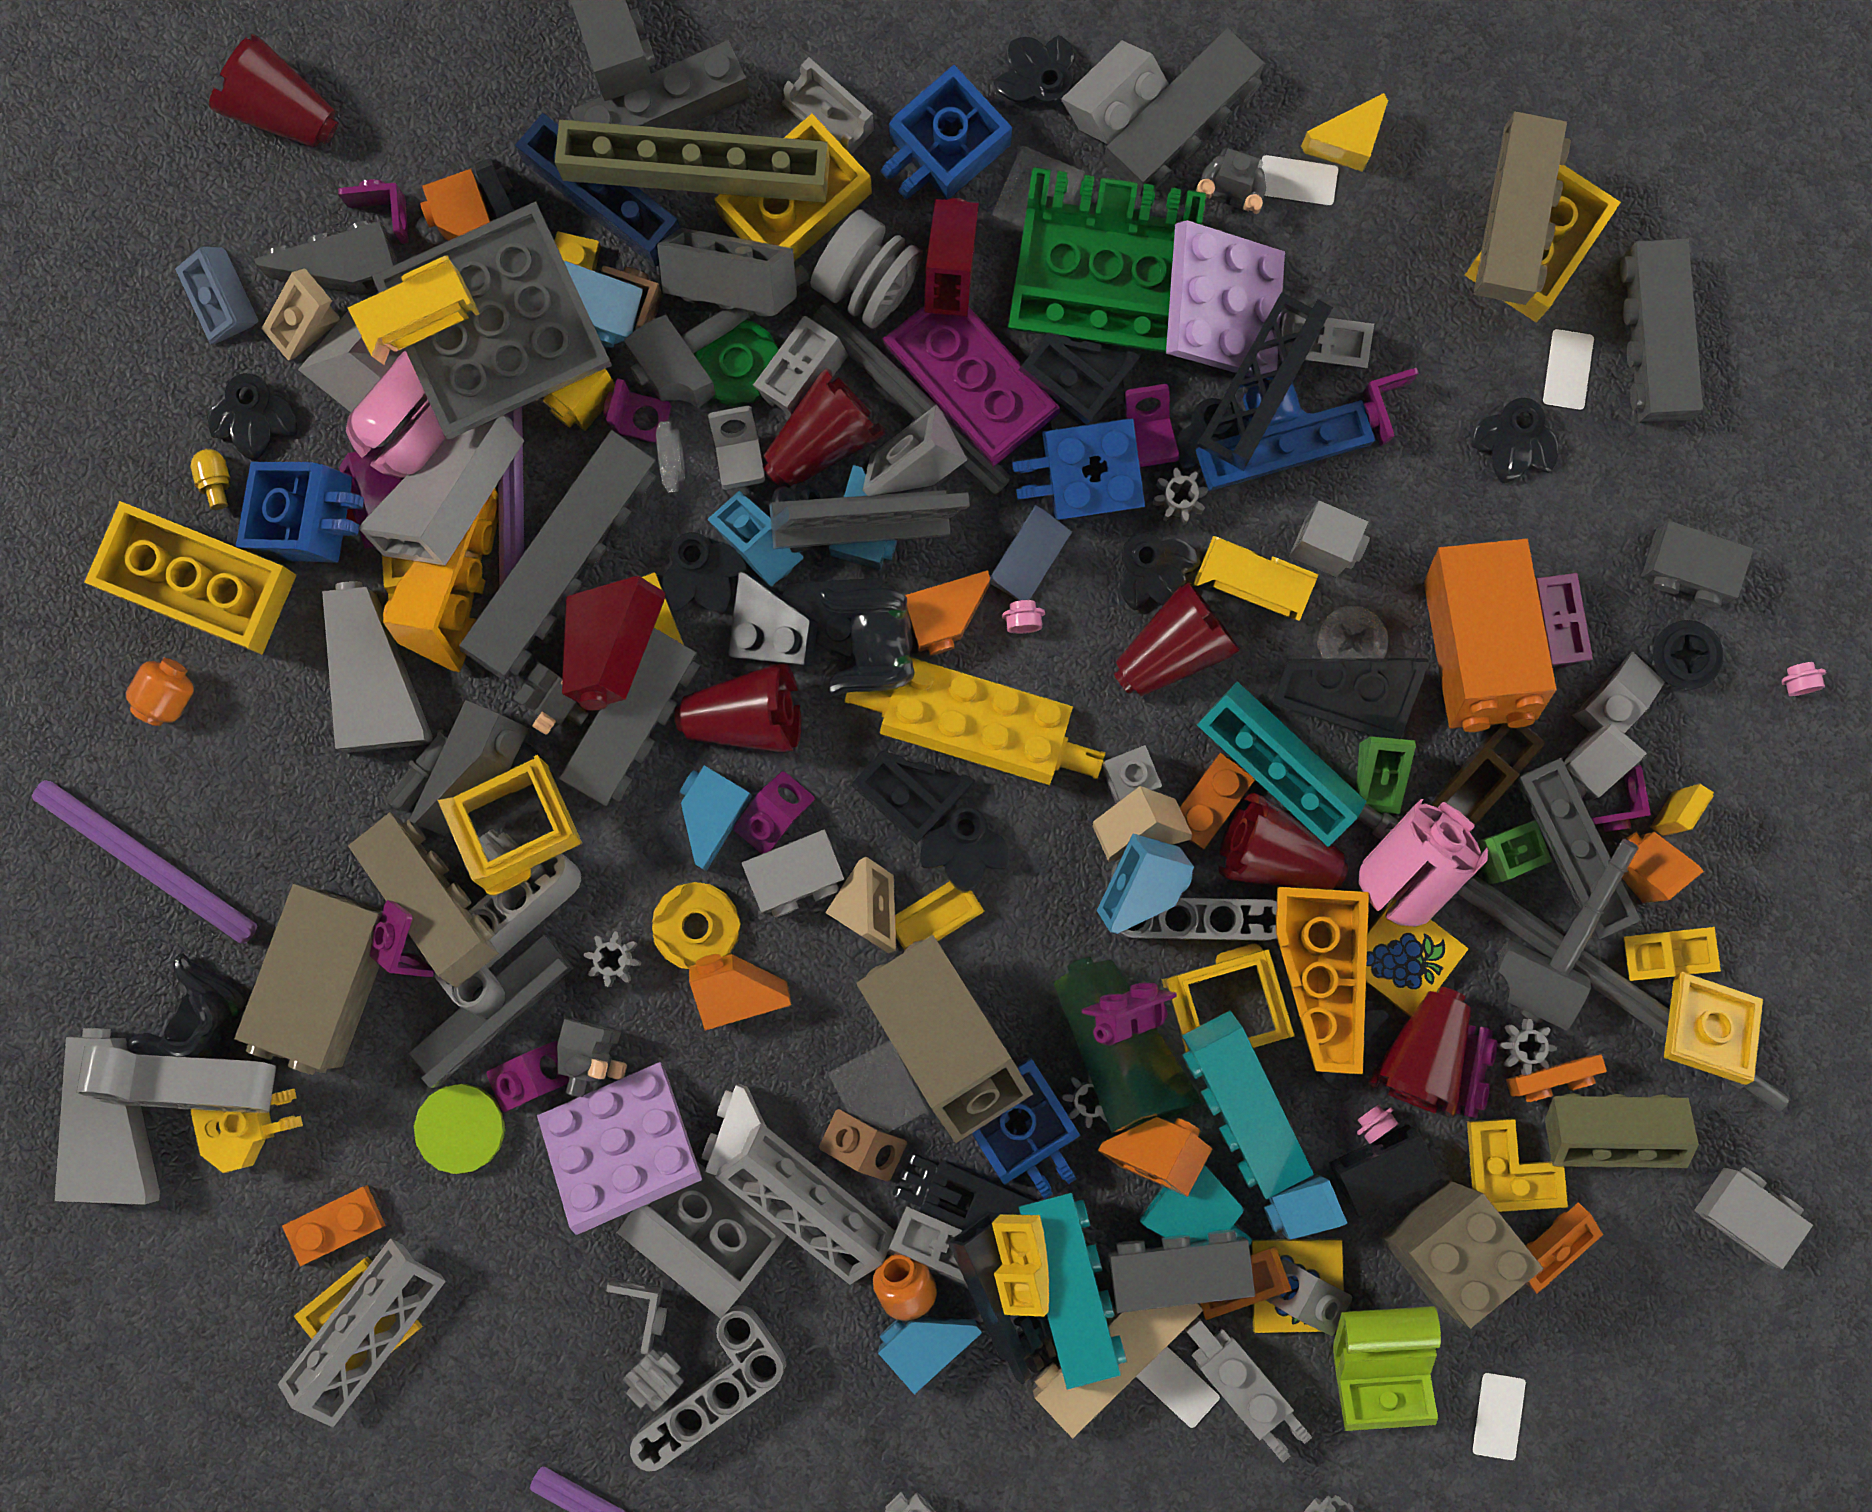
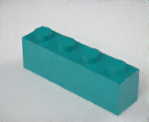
M1238 681L1197 724L1199 728L1327 847L1361 814L1367 801Z
M1228 1011L1182 1035L1189 1049L1188 1052L1182 1054L1195 1079L1200 1076L1203 1077L1208 1088L1202 1090L1201 1094L1213 1116L1221 1113L1226 1124L1219 1127V1130L1230 1151L1239 1150L1243 1161L1239 1162L1237 1166L1248 1187L1251 1188L1257 1185L1265 1199H1268L1314 1175L1243 1027L1233 1013Z
M1073 1193L1020 1206L1021 1215H1040L1049 1272V1309L1047 1316L1067 1390L1121 1376L1119 1364L1126 1363L1127 1359L1120 1335L1111 1337L1107 1319L1115 1317L1108 1289L1099 1291L1094 1273L1103 1270L1096 1244L1087 1246L1082 1228L1091 1226L1084 1200L1075 1201Z

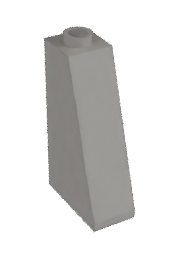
M504 414L448 440L445 438L422 469L412 475H407L362 522L359 530L383 556L446 565L524 442L523 438L514 429L512 420Z
M357 581L337 583L336 590L322 591L335 749L345 753L430 744L433 741L432 733L397 644L383 623L384 611L377 594L368 587H363L362 582Z
M83 1028L82 1036L66 1037L55 1201L144 1205L159 1201L160 1190L141 1106L104 1103L76 1093L84 1046H108L128 1051L126 1038L110 1037L111 1029Z

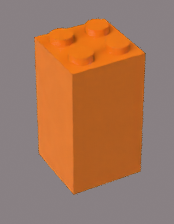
M1528 538L1438 547L1425 577L1424 588L1449 729L1463 728L1465 732H1479L1488 729L1493 724L1507 723L1508 727L1520 728L1533 724L1535 720H1538L1557 689Z

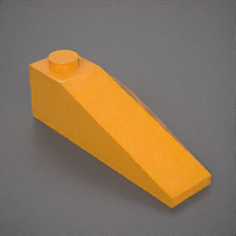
M495 488L447 564L439 565L415 561L398 582L392 599L388 600L384 607L383 623L398 644L451 671L461 672L466 655L460 652L459 645L477 621V619L469 617L474 593L483 594L485 580L482 579V555H488L492 551L499 509L498 493Z
M1278 887L1276 936L1315 1071L1363 1074L1369 892Z

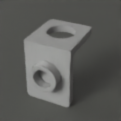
M743 406L710 413L708 418L716 447L722 488L727 490L763 483L765 481V474L751 407ZM729 420H740L745 423V427L737 433H726L721 430V426Z
M1283 1259L1281 1262L1287 1278L1296 1276L1299 1281V1289L1290 1300H1284L1280 1294L1266 1299V1301L1294 1318L1333 1336L1338 1328L1341 1313L1347 1311L1352 1301V1295Z
M611 1280L607 1284V1292L650 1299L641 1347V1354L648 1355L653 1347L654 1336H662L665 1326L667 1308L660 1307L663 1288Z

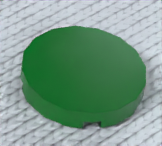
M744 320L730 332L695 352L694 356L713 381L715 395L712 398L719 403L735 407L750 405L763 398L753 384L778 352V348L768 331L756 322Z

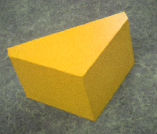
M1383 93L1307 131L1301 145L1304 153L1363 172L1371 156L1388 103L1385 94Z

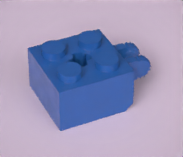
M952 65L893 117L889 123L890 139L900 150L885 163L880 172L888 180L896 176L912 162L918 170L902 183L898 192L905 199H908L930 182L948 200L1011 146L1012 126L955 65ZM946 131L948 134L951 135L957 131L958 135L948 137L943 135V132Z
M1133 418L1042 431L1045 457L1012 462L1014 472L1019 471L1020 473L1032 472L1035 469L1047 467L1049 484L1022 486L1020 489H1016L1017 498L1024 499L1051 495L1053 514L1057 520L1145 507ZM1092 456L1097 457V463L1103 464V472L1098 473V479L1095 481H1089L1091 476H1084L1082 472V467L1089 465V457Z
M251 462L236 547L272 561L338 562L343 536H357L360 526L346 519L347 509L363 508L364 498L350 493L352 476L323 464L313 462Z
M1029 1057L1016 1067L1033 1095L979 1128L972 1135L1004 1185L1027 1171L1043 1198L1047 1199L1053 1195L1051 1186L1035 1165L1051 1156L1061 1178L1068 1184L1075 1181L1077 1178L1059 1149L1078 1138L1080 1134L1032 1058ZM1017 1108L1019 1113H1021L1022 1109L1028 1112L1029 1117L1024 1120L1027 1128L1024 1131L1017 1132L1016 1127H1013V1130L1010 1131L1005 1127V1123L1010 1120L1008 1112L1012 1109Z

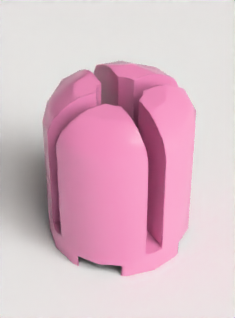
M406 351L402 352L390 369L352 411L346 425V433L353 448L363 458L371 448H376L392 433L413 407L416 408L370 463L371 467L382 474L398 479L405 478L407 475H412L422 469L446 438Z
M1423 799L1417 802L1364 859L1360 867L1359 885L1363 892H1369V903L1376 911L1381 910L1393 897H1396L1397 901L1388 910L1386 918L1398 925L1416 927L1426 924L1488 861V849L1486 848L1481 853L1478 843L1470 833L1475 827L1474 824L1460 811L1445 802H1442L1438 808L1428 804H1421Z

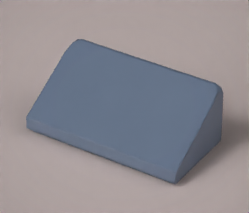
M202 246L175 268L210 344H217L258 323L254 309L224 248Z
M1035 505L990 576V584L1017 601L1030 600L1072 531L1044 509Z

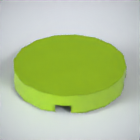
M468 1084L445 1086L429 1095L418 1109L414 1124L415 1142L423 1158L436 1169L452 1174L473 1172L489 1163L500 1150L506 1131L504 1119L495 1098L482 1088Z

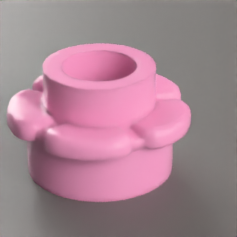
M1032 600L1015 601L1010 603V610L1005 611L1002 614V618L1007 621L1008 632L1016 634L1031 633L1042 629L1041 618L1045 615V610L1036 608V602Z
M1807 662L1787 668L1788 676L1782 679V685L1787 686L1789 696H1799L1825 688L1822 675H1825L1826 671L1825 669H1815L1814 662Z
M1378 1104L1358 1119L1362 1128L1357 1131V1134H1363L1369 1144L1376 1141L1399 1124L1391 1114L1394 1109L1390 1107L1384 1111Z

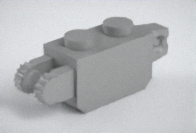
M1198 1317L1185 1328L1186 1332L1200 1347L1192 1354V1357L1196 1360V1365L1259 1441L1263 1439L1283 1463L1290 1457L1288 1448L1270 1432L1279 1423L1285 1420L1290 1426L1289 1430L1304 1444L1312 1438L1292 1414L1293 1408L1230 1333L1227 1334L1221 1329L1213 1335Z

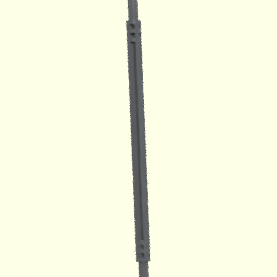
M1365 804L1357 818L1372 829L1370 834L1381 841L1400 822L1387 812L1382 815L1367 804ZM1475 874L1456 892L1551 959L1565 937ZM1583 950L1573 970L1589 977L1591 987L1666 1038L1670 1009ZM1756 1074L1754 1081L1747 1085L1723 1078L1739 1090L1744 1087L1778 1112L1782 1111L1789 1102L1788 1096Z

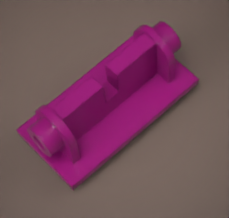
M1138 983L1130 986V991L1124 994H1108L1100 997L1099 1003L1083 1008L1082 1014L1095 1016L1096 1027L1093 1034L1096 1041L1105 1045H1113L1132 1037V1033L1140 1034L1161 1026L1168 1016L1164 1002L1177 997L1176 992L1159 990L1155 983Z
M1469 1025L1458 1107L1455 1114H1460L1461 1106H1465L1464 1116L1478 1118L1479 1109L1485 1110L1489 1098V1084L1484 1083L1487 1065L1493 1066L1495 1062L1497 1040L1492 1039L1493 1030L1480 1027L1479 1036L1475 1035L1476 1026Z

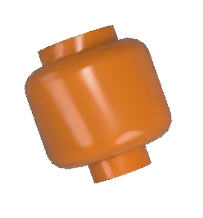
M163 658L161 662L147 661L143 663L126 691V699L131 705L130 712L143 722L154 726H161L164 722L171 723L176 721L181 716L194 692L193 683L186 676L187 669L182 664L169 658Z
M894 1254L886 1258L884 1263L875 1270L873 1276L874 1292L885 1312L892 1318L900 1321L915 1320L926 1314L934 1305L937 1296L936 1282L928 1266L904 1255Z

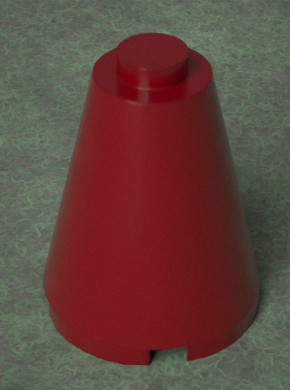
M251 34V40L246 37L239 43L219 74L224 77L223 89L219 91L213 88L209 99V108L222 116L311 147H316L320 142L326 145L333 137L339 122L334 120L336 111L260 37Z
M827 367L818 375L764 454L768 462L764 466V470L780 487L785 483L792 486L806 481L877 441L885 434V430L879 422L872 428L874 424L867 418L871 414L870 410L839 377L833 382L830 381L832 379V371Z
M1188 581L1174 592L1115 661L1119 670L1114 673V676L1129 695L1136 691L1142 697L1229 659L1240 650L1221 621L1209 609V605Z
M774 664L686 695L682 698L681 705L675 708L676 727L679 732H684V735L689 740L777 752L794 751L792 748L798 746L801 736L800 705L793 706L790 694L792 691H798L793 672L787 664Z
M1251 793L1245 798V800L1251 802L1245 811L1239 808L1236 809L1226 828L1219 855L1227 857L1226 868L1218 865L1221 876L1230 880L1290 888L1332 890L1334 887L1338 888L1342 885L1347 875L1348 864L1344 862V853L1332 844L1327 847L1305 825L1265 797L1256 793Z
M1442 986L1438 992L1428 991L1371 1074L1368 1084L1378 1090L1380 1082L1386 1084L1385 1086L1390 1087L1389 1096L1435 1114L1439 1106L1445 1107L1446 1117L1454 1118L1458 1107L1471 1007L1463 1003L1466 996Z

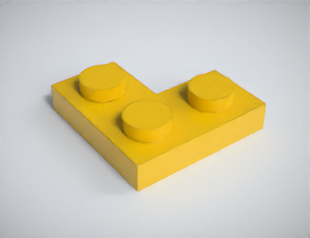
M1515 1119L1467 1121L1472 1189L1483 1193L1498 1212L1568 1207L1564 1166H1553L1552 1161L1519 1163Z

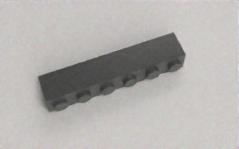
M611 430L460 643V652L504 681L510 673L518 676L532 657V654L527 649L536 636L543 640L556 623L557 618L552 615L561 600L566 603L567 596L578 592L582 582L577 577L584 567L588 565L593 569L605 553L607 546L602 544L611 529L618 533L630 517L632 511L626 507L633 497L637 494L643 498L654 483L657 476L651 472L654 468L655 459Z

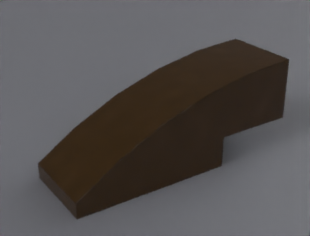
M1507 723L1498 724L1443 788L1431 806L1438 808L1442 802H1445L1460 811L1475 826L1520 776L1519 773L1541 750L1546 742L1528 726L1511 728L1508 727Z

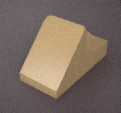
M304 268L291 273L261 329L289 361L296 358L339 322L340 317L330 306L331 298Z

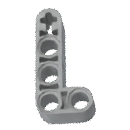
M562 853L530 868L531 877L526 882L496 896L487 894L469 910L473 918L479 915L488 926L492 925L494 936L490 939V942L499 953L495 958L457 988L438 977L434 972L433 976L453 1002L474 1016L483 1019L490 1018L503 1007L505 1001V992L502 985L488 968L579 888L581 872L578 866ZM537 885L541 887L538 891L535 889ZM526 896L523 906L515 910L517 902ZM483 986L482 994L478 999L472 1001L474 992L477 988Z
M1121 859L1117 860L1114 864L1111 879ZM1179 898L1176 907L1182 908L1188 917L1187 925L1182 931H1173L1167 926L1165 915L1168 910L1143 921V925L1136 931L1127 929L1118 933L1122 937L1130 939L1271 940L1277 938L1276 922L1275 925L1268 926L1267 933L1264 932L1263 925L1246 924L1244 925L1246 934L1240 932L1244 920L1241 907L1246 908L1244 916L1261 915L1264 912V908H1266L1268 916L1275 917L1276 921L1277 902L1262 899ZM1217 907L1225 908L1232 917L1230 928L1223 933L1213 929L1210 924V915Z
M88 1045L84 1046L76 1093L97 1101L117 1105L268 1113L270 1111L276 1066L263 1062L136 1055L119 1048Z
M737 1305L730 1308L719 1320L716 1328L717 1338L732 1362L653 1418L638 1431L630 1446V1456L638 1468L645 1471H656L664 1467L771 1390L780 1381L786 1367V1358L782 1349L753 1309L744 1305ZM740 1317L747 1321L750 1326V1335L740 1340L730 1336L727 1331V1322L730 1319ZM760 1355L771 1357L775 1361L776 1372L769 1377L758 1375L752 1366L753 1359ZM722 1382L734 1384L739 1391V1399L733 1403L722 1402L716 1395V1386ZM684 1409L695 1410L702 1419V1426L695 1430L684 1428L679 1421V1412ZM668 1429L671 1437L663 1443L659 1452L657 1453L653 1450L647 1453L644 1450L647 1441L655 1442Z

